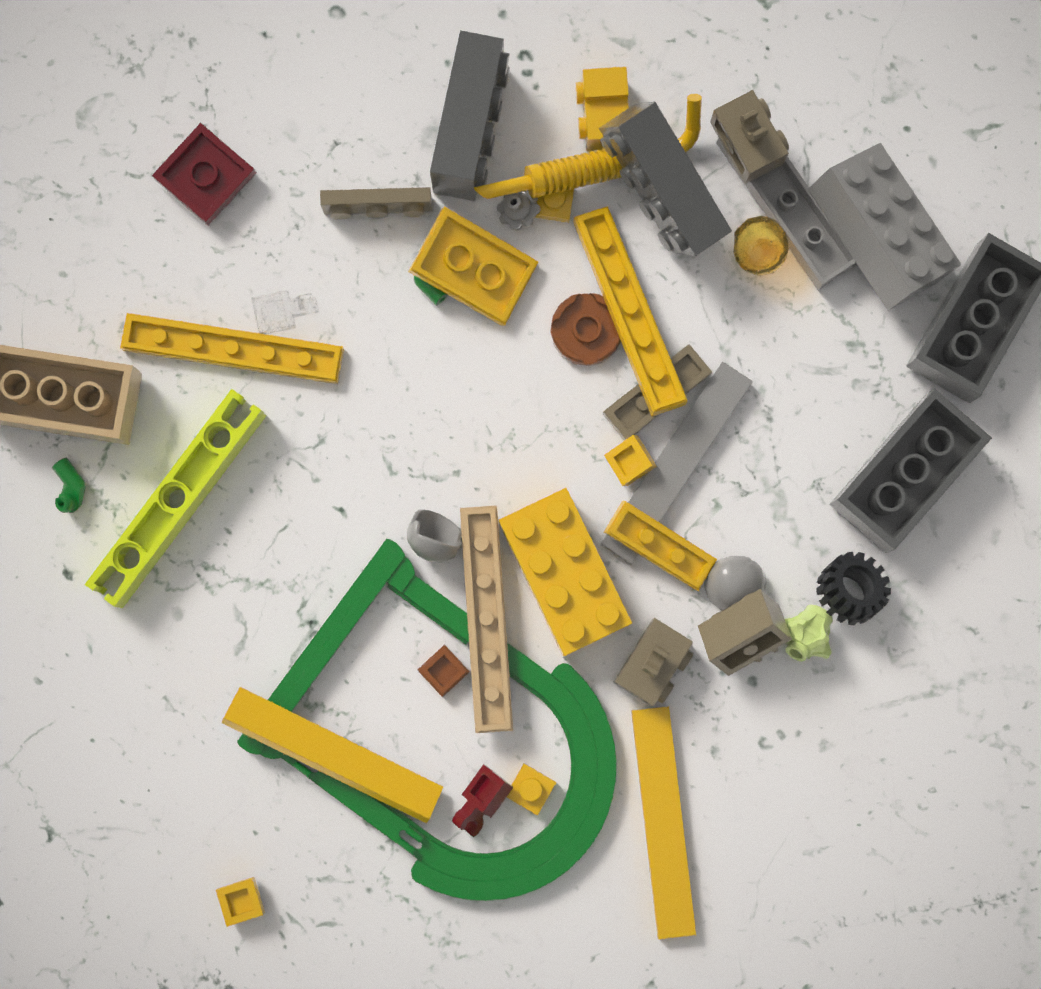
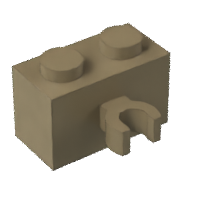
M754 90L714 109L710 120L712 127L744 184L784 164L789 154L787 151L789 150V144L781 130H775L770 121L771 112L767 103L762 98L758 99Z
M762 589L746 595L739 602L722 612L714 614L710 619L698 625L709 661L728 676L754 661L761 662L763 656L770 652H778V647L792 640L779 604Z
M653 618L613 683L650 706H654L657 701L663 704L674 687V684L669 681L676 669L683 672L694 655V652L689 650L693 641L658 619Z

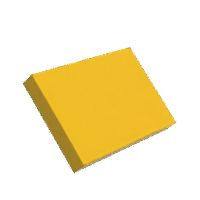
M444 206L408 272L497 324L505 326L539 262Z

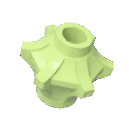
M808 605L797 616L785 619L792 638L791 641L785 643L787 644L786 653L791 658L803 662L813 656L828 659L831 655L829 633L833 618L826 613L827 611L817 605Z

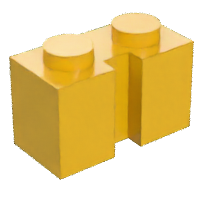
M627 67L583 69L582 82L575 83L576 104H583L584 117H578L579 140L586 139V151L603 149L604 147L600 141L603 135L599 128L629 108Z

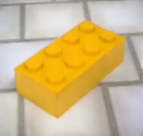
M567 488L498 520L501 530L563 657L632 624Z

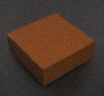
M445 644L417 669L441 697H444L470 673Z

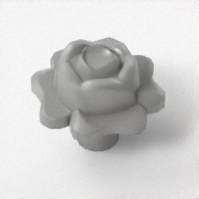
M527 191L504 195L503 201L497 205V211L501 213L499 217L500 222L510 225L516 231L520 230L522 225L531 227L534 217L541 210L540 206L536 204L538 197L532 198Z

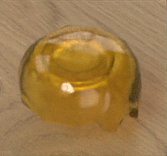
M762 215L748 218L734 232L733 254L736 262L746 273L759 277L772 274L785 263L789 251V242L786 232L775 219Z

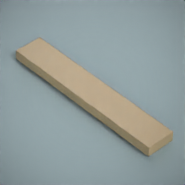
M497 506L460 508L475 733L513 731Z

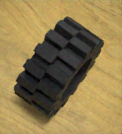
M852 551L847 552L845 555H839L821 572L822 574L817 579V583L821 584L816 588L817 595H824L819 600L821 606L828 604L830 609L826 613L829 616L837 613L836 621L840 623L848 619V625H855L858 622L863 624L881 611L889 601L887 597L891 594V588L885 586L890 583V579L888 576H881V573L885 571L882 565L877 569L873 566L876 561L874 558L870 557L866 561L864 560L865 553L858 552L854 556ZM844 577L854 580L861 587L864 594L863 600L853 597L846 590L843 583Z

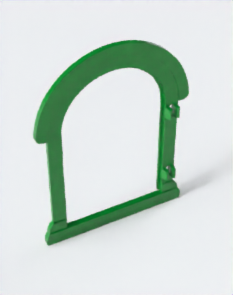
M386 538L271 694L268 701L293 712L387 583V587L464 644L469 642L467 613L415 575L412 563L405 556L402 548L393 540ZM508 642L509 677L537 696L553 712L565 733L571 759L569 786L559 811L548 826L538 835L515 848L493 853H475L454 848L431 835L392 806L320 771L313 772L300 761L245 734H242L237 741L238 745L249 753L261 755L269 759L282 758L417 858L411 869V876L415 882L436 892L467 900L491 901L521 896L540 889L567 872L582 858L601 831L609 813L616 783L617 762L611 727L603 707L588 683L571 665L566 663L559 664L550 674ZM404 830L405 833L416 841L421 842L422 847L416 848L400 836V831Z

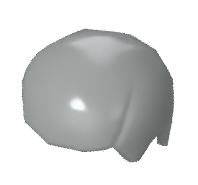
M418 509L406 531L407 541L411 549L417 556L426 561L446 562L456 556L462 545L460 541L462 537L461 529L448 518L431 510Z
M729 556L716 561L705 579L704 588L709 601L723 611L750 593H754L759 589L764 591L766 580L760 565L756 561L751 560L750 557Z

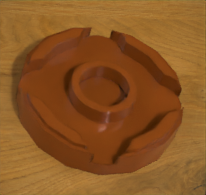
M579 293L571 295L559 304L552 316L550 333L553 345L563 358L573 364L591 366L603 363L614 355L621 343L605 300L600 294Z

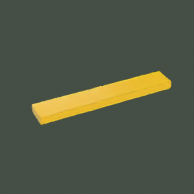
M608 206L575 216L573 224L651 416L653 417L685 406L688 400Z
M126 313L120 349L127 352L338 384L344 353L343 346Z
M239 687L221 722L424 823L429 821L443 789V786L242 687Z
M669 706L631 710L657 938L659 940L696 935Z

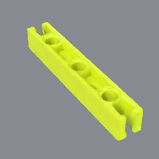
M231 389L84 585L92 591L100 592L104 595L108 590L103 586L104 583L116 570L123 573L125 579L115 595L111 596L107 593L104 600L114 607L124 608L267 415L253 404L250 407L251 413L238 428H233L228 421L239 404L243 405L246 400L242 395ZM220 431H229V443L225 447L216 448L213 444L215 435ZM176 490H183L185 493L184 503L178 508H172L169 504L170 495ZM136 549L139 552L140 561L134 568L128 569L124 558L130 550Z

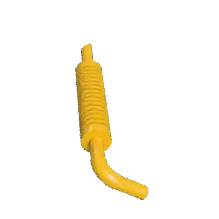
M699 94L687 96L686 127L682 136L678 138L685 152L694 146L701 131L702 97ZM603 148L594 152L590 151L580 155L560 158V160L555 159L553 161H546V163L541 162L525 166V176L473 188L486 199L528 190L532 198L545 196V194L550 195L565 190H572V188L576 189L579 186L585 187L586 185L589 186L619 179L621 177L620 170L623 168L616 156L610 157Z

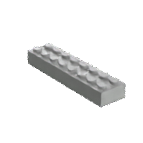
M718 137L716 144L739 175ZM788 156L780 167L745 184L818 290L857 264L809 192L808 185Z

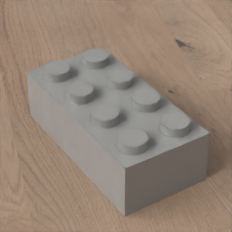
M881 142L830 167L808 188L888 311L935 285L962 265Z

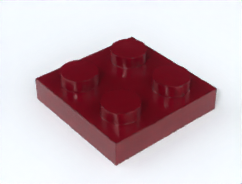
M200 122L153 173L152 177L209 226L253 178L256 171Z

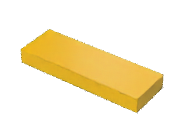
M627 501L621 502L603 532L696 591H699L717 561L716 558Z

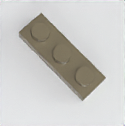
M430 187L320 190V205L324 215H330V218L349 219L352 217V214H366L369 218H384L388 216V213H403L406 217H420L425 214L424 212H432V194Z
M690 344L670 358L685 395L712 374L710 368ZM639 384L603 411L605 418L624 441L637 434L659 416H651Z

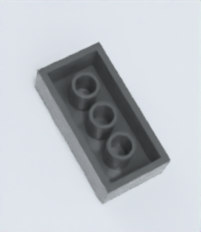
M460 30L430 168L434 194L476 202L477 192L473 187L486 185L488 170L486 169L487 158L485 156H492L495 143V123H492V121L499 122L503 103L501 101L502 88L507 86L510 66H508L510 53L504 52L503 38Z
M656 101L634 104L599 128L603 135L600 139L602 146L610 157L616 156L623 168L620 170L622 179L630 189H636L642 199L639 202L642 212L649 220L654 219L660 229V232L657 233L658 238L668 251L672 250L674 253L697 256L732 232Z
M988 232L974 247L906 367L968 403L979 398L1041 292V262Z
M933 389L918 402L829 505L884 553L893 551L992 437L939 391Z

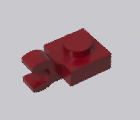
M483 764L461 794L467 799V802L455 813L452 823L462 831L464 829L472 837L477 836L484 824L483 815L485 814L492 818L514 787L491 768Z

